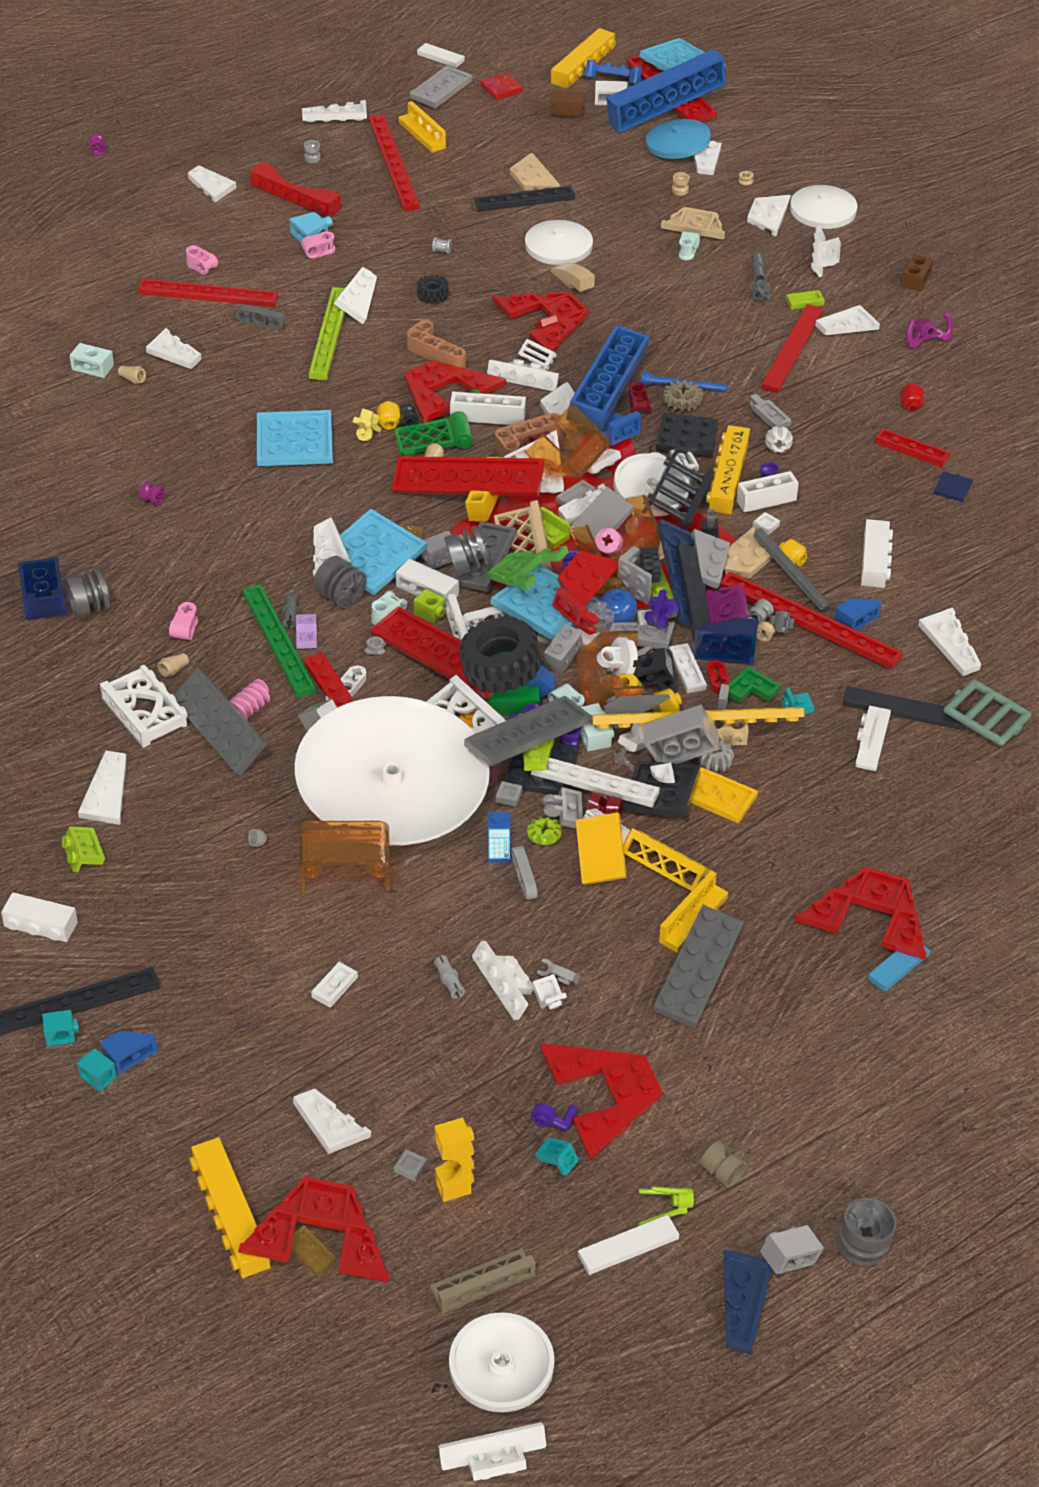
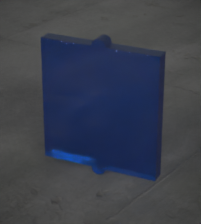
M943 471L933 494L964 502L973 479Z

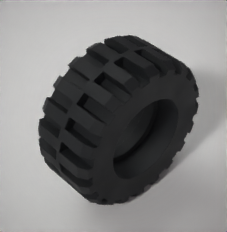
M500 616L497 619L492 617L488 618V621L479 622L476 627L472 626L468 630L459 646V654L466 679L472 686L484 692L486 690L489 693H507L508 690L515 691L519 686L527 685L529 680L536 676V672L541 667V653L534 629L523 620L518 621L514 617L506 618V616ZM502 652H511L501 657H490Z

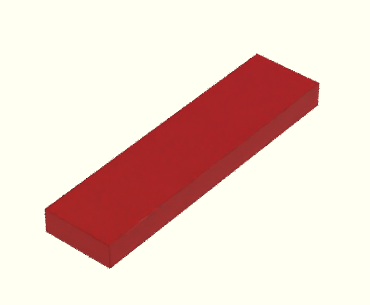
M884 428L881 429L874 440L875 444L942 468L951 452Z

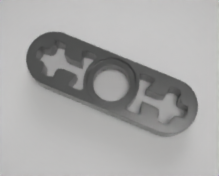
M246 304L240 305L235 312L236 318L241 322L280 330L286 322L285 316L280 312ZM257 314L262 315L264 320L259 319Z

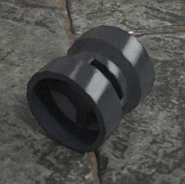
M411 404L401 405L399 407L401 415L400 425L405 427L418 424V417L414 406Z

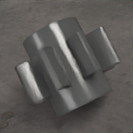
M759 279L751 286L753 289L751 292L752 297L757 301L764 302L772 296L770 292L772 287L768 281Z
M776 611L775 616H770L769 623L773 625L775 632L788 633V628L792 629L794 627L795 619L790 618L791 613Z

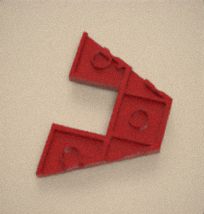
M548 292V295L537 296L536 293L511 294L510 297L492 295V301L510 319L539 308L549 317L555 315L558 322L529 332V338L533 342L551 351H554L589 316V309L571 292Z
M433 360L404 372L405 382L412 393L417 411L420 412L422 423L450 412V403L434 393V391L456 382L468 391L477 389L481 394H488L506 386L507 380L506 378Z
M865 867L857 875L848 878L844 885L838 889H832L823 895L822 899L814 901L807 910L795 915L796 922L838 934L851 903L891 914L893 916L883 937L881 947L920 959H926L927 952L924 949L919 919L914 908L910 882L907 878Z
M546 1043L540 1044L541 1053L556 1086L601 1073L615 1103V1106L573 1118V1125L589 1161L594 1160V1156L606 1145L609 1146L612 1140L626 1131L640 1114L642 1116L651 1105L657 1103L662 1098V1089L645 1055Z
M306 1176L298 1182L295 1189H292L285 1196L280 1205L276 1206L265 1217L263 1223L258 1224L245 1242L240 1243L238 1253L288 1262L295 1224L300 1222L345 1231L338 1269L339 1273L388 1282L390 1273L386 1271L382 1262L380 1249L375 1245V1237L370 1225H367L364 1219V1211L356 1199L357 1195L354 1187Z

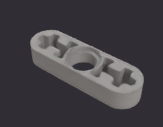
M523 846L512 847V860L525 900L535 899L538 896L537 887Z

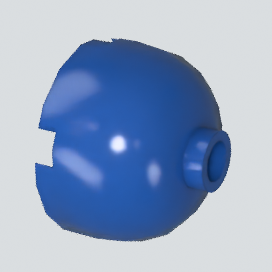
M612 589L600 598L597 610L598 618L608 627H611L612 623L634 622L637 617L638 608L636 599L630 592L623 589Z

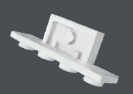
M819 225L816 226V233H814L815 243H813L814 252L812 253L813 262L811 266L813 272H816L820 278L823 275V267L839 263L841 242L839 237L825 241V235Z
M514 359L508 363L489 360L487 374L506 378V382L550 391L557 389L559 374L546 371V368L541 367L539 363L528 365L524 364L523 360Z
M869 706L868 713H863L861 726H864V728H859L857 740L861 742L856 767L876 771L891 713L890 710Z
M481 941L474 951L472 958L513 1020H519L528 1006L523 995H531L534 990L531 981L514 956H496L488 943Z
M540 1422L441 1444L438 1447L442 1470H448L469 1465L474 1481L525 1470L527 1468L523 1453L546 1447L545 1430L543 1423Z

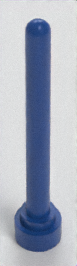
M642 371L641 382L645 386L652 385V383L670 385V382L676 384V380L680 381V383L683 382V379L657 377L649 374L650 372ZM692 381L693 385L698 384L699 388L723 392L728 390V386L725 384Z

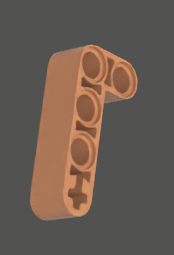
M421 320L407 331V349L410 352L430 361L433 360L466 368V351L434 336L432 321Z
M549 413L497 429L495 432L496 451L501 457H504L524 447V438L526 436L545 431L552 433L557 430V436L559 437L562 433V416L557 413Z

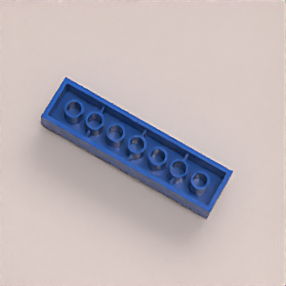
M712 49L606 97L609 125L618 133H621L726 85L724 57Z
M616 325L572 397L566 419L601 431L643 359L650 336Z

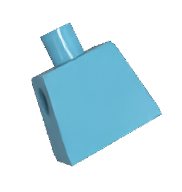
M315 212L290 218V233L301 242L307 236L328 231V227H331L333 222L329 216L322 219Z

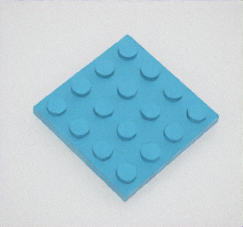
M677 38L641 50L639 57L643 58L647 63L655 65L658 69L666 71L705 52Z
M331 410L257 413V466L333 463Z
M372 509L340 535L351 560L349 563L365 573L367 576L365 590L372 595H375L396 576V571L408 559L414 561L428 548L427 542Z
M539 564L534 571L528 573L535 575L537 581L528 590L508 585L491 598L490 604L517 618L519 621L523 620L535 631L553 641L564 624L573 628L575 625L552 606L558 588H561L557 581L558 575ZM593 597L585 608L589 612L594 613L598 610L600 600Z

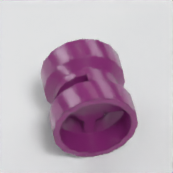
M94 133L89 137L91 153L95 156L105 154L107 149L104 136Z
M146 481L139 490V497L142 500H150L151 503L160 505L165 498L166 491L164 487L154 486L153 483Z

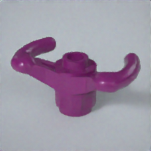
M948 311L943 313L947 324L945 332L939 330L936 324L926 318H919L916 321L913 319L909 320L906 328L908 347L915 349L921 341L935 337L940 338L942 341L951 339L953 320Z

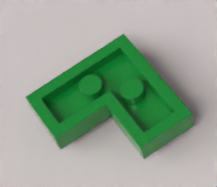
M748 666L728 684V697L741 703L751 693H754L769 702L781 691L782 685Z

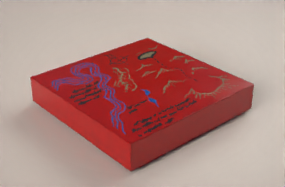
M508 72L481 80V86L495 100L523 92V86Z

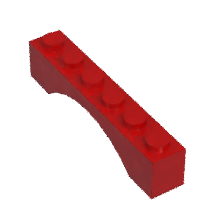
M264 162L250 170L252 186L325 217H331L341 210V195L328 189H309L294 185L283 179L274 166Z

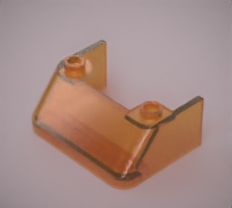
M572 403L554 421L567 434L564 438L566 448L571 451L569 456L567 457L544 433L525 451L530 458L544 459L543 472L546 475L581 477L610 446L609 439Z
M646 495L626 498V501L632 504L635 509L632 512L633 517L627 519L624 524L627 537L623 539V546L619 551L611 555L605 554L602 551L599 552L588 525L569 528L578 551L619 561V558L633 546L639 549L657 547L658 550L660 544L659 530ZM618 569L611 577L618 575Z
M604 631L577 653L579 694L583 695L585 699L583 706L599 703L602 711H605L603 706L607 705L605 701L615 695L617 698L621 696L644 695V686H623L622 679L619 676L613 674L605 675V668L597 661V654L604 647H611L614 640L618 637H628L629 640L634 641L637 648L638 631Z
M379 820L306 821L300 826L301 892H306L307 877L313 878L320 875L322 866L367 865V872L370 875L385 877L386 891H390L391 852L389 825Z

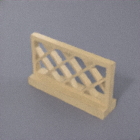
M538 500L530 502V507L494 515L495 524L501 525L499 521L506 519L510 520L507 525L508 527H512L515 523L521 525L517 530L513 543L517 538L524 541L520 546L512 543L510 548L516 550L514 553L527 551L524 548L528 543L535 545L532 549L533 554L540 553L543 549L548 548ZM529 514L525 522L519 520L522 515ZM526 528L532 530L528 537L521 534ZM542 561L540 563L541 566L552 571L551 561Z

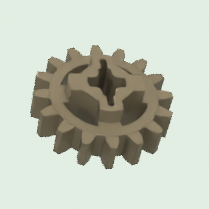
M676 380V384L670 382V386H665L663 398L664 403H668V407L673 406V410L679 408L680 411L685 409L690 411V408L697 409V405H701L703 393L702 388H699L698 384L693 385L692 381L688 383L686 380H683L680 383V381Z

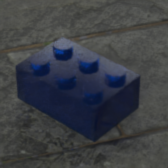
M58 557L18 562L26 620L67 614Z

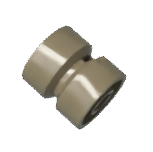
M717 1141L711 1145L704 1153L700 1163L710 1174L716 1173V1179L725 1187H731L738 1182L747 1168V1163L737 1154H732V1150L722 1141Z

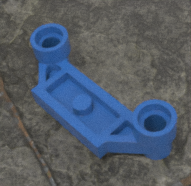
M587 60L586 69H584L583 76L594 78L596 77V72L629 77V83L633 84L642 81V78H640L642 68L633 67L632 70H628V66L619 65L618 68L612 67L613 64L604 63L602 66L596 65V61Z

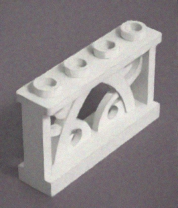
M145 665L110 683L105 681L100 684L102 699L143 748L150 745V741L179 727L184 728L187 726L186 718L188 714L185 708L179 706L174 695L167 692L165 685L159 682L154 672L148 670ZM143 681L146 686H140V682ZM137 684V689H132V686ZM129 698H132V701L130 703L125 702L126 700L129 701ZM136 698L156 701L152 713L144 710L132 711L136 705ZM171 713L173 717L169 719V716H166L165 714Z
M457 675L452 677L448 685L427 701L436 706H446L447 711L452 714L455 711L458 713H469L475 710L476 712L472 719L474 728H471L475 734L506 721ZM453 695V697L451 698L450 702L446 701L447 699H449V698ZM466 702L468 704L465 708H461L463 703ZM479 719H485L484 722H479L481 726L477 725Z

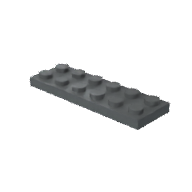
M197 667L174 694L179 706L185 708L188 714L187 718L236 774L241 776L268 744L202 669Z
M563 696L465 738L464 746L487 765L493 766L590 723L591 715L568 697Z
M702 905L652 1011L696 1029L740 934L744 921Z

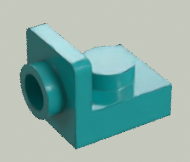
M790 688L785 689L784 697H782L783 708L802 707L804 708V714L814 712V705L808 693L792 695Z
M548 1137L535 1153L538 1161L557 1165L561 1175L567 1176L579 1160L571 1142Z

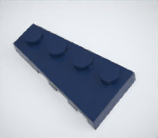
M724 1249L726 1348L751 1354L772 1268L765 1259Z

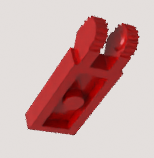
M563 587L558 588L552 606L577 628H580L588 635H593L596 631L593 625L598 624V616L593 612H589Z

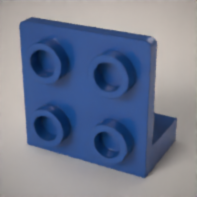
M636 411L622 417L620 414L615 413L609 416L601 431L590 427L589 429L612 446L640 433L641 414Z

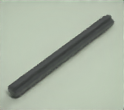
M762 528L756 529L753 534L754 538L820 611L827 610L830 605L827 599Z

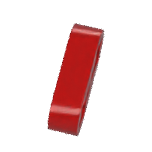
M718 660L710 661L707 664V679L711 691L719 695L721 684L728 685L729 677L724 663Z

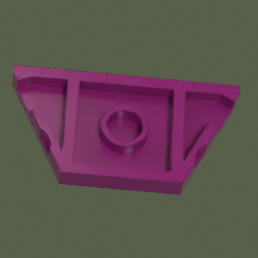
M741 585L720 588L719 592L714 593L711 590L705 591L714 645L717 648H720L749 617L745 590Z

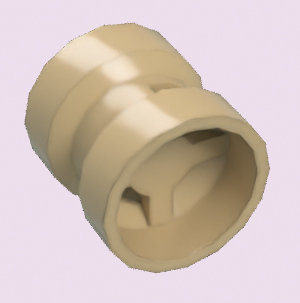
M684 172L675 173L673 175L674 184L672 185V192L675 195H686L689 189L687 185L689 183V175Z

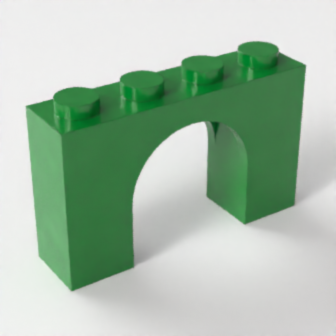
M502 652L491 657H501L511 652ZM519 686L515 691L508 690L507 693L496 692L488 699H485V702L501 716L522 713L526 705H539V687Z

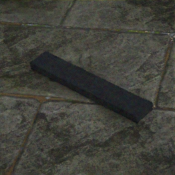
M570 185L474 198V203L478 212L575 200V193Z
M678 544L675 550L693 643L711 646L714 643V637L696 547Z
M850 686L846 687L842 705L868 710L869 706L890 710V715L966 730V725L944 713L945 706ZM955 708V710L959 711L964 715L968 712L965 710Z

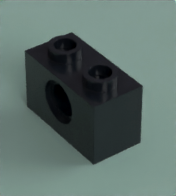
M665 648L640 655L633 662V667H636L633 674L641 682L643 688L673 679L672 660Z

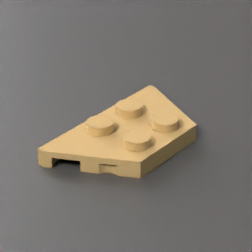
M530 153L510 168V175L524 191L560 187V184L533 153Z
M683 207L679 212L672 214L670 220H663L661 222L662 229L700 233V236L723 240L725 238V231H722V224L716 212Z
M754 527L729 547L723 569L725 575L732 572L743 578L750 579L773 559L754 538L753 534L756 530Z

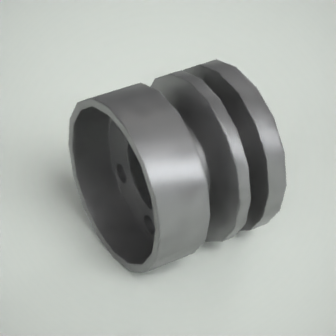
M476 526L471 527L472 537L469 536L467 529L463 530L464 540H461L457 533L444 537L458 576L471 572L470 562H473L477 569H480L481 566L478 559L482 558L485 566L490 565L486 542Z
M337 555L326 559L319 566L314 577V588L316 591L342 608H348L355 604L363 595L367 585L365 573Z
M99 569L92 570L93 578L89 571L85 572V582L82 581L78 574L64 578L67 597L76 618L89 615L91 604L96 612L101 611V606L104 610L110 609L109 589Z
M860 1198L850 1203L845 1210L842 1224L837 1234V1246L840 1253L848 1261L860 1266L877 1265L884 1260L897 1228L896 1217L893 1211L885 1203L873 1198Z

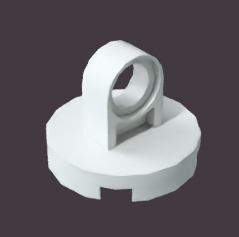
M618 637L614 640L611 647H604L597 654V661L602 667L611 668L612 673L616 677L622 673L625 675L633 674L636 667H633V662L638 657L637 648L634 641L628 640V637ZM603 653L609 655V661L604 658Z

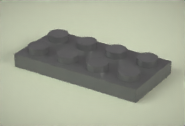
M480 522L477 529L483 535L486 542L490 565L485 566L482 558L478 559L481 566L480 569H477L475 564L470 562L471 572L458 576L455 571L452 578L459 581L460 587L489 592L494 581L489 579L487 572L506 557L517 535V530L514 527Z

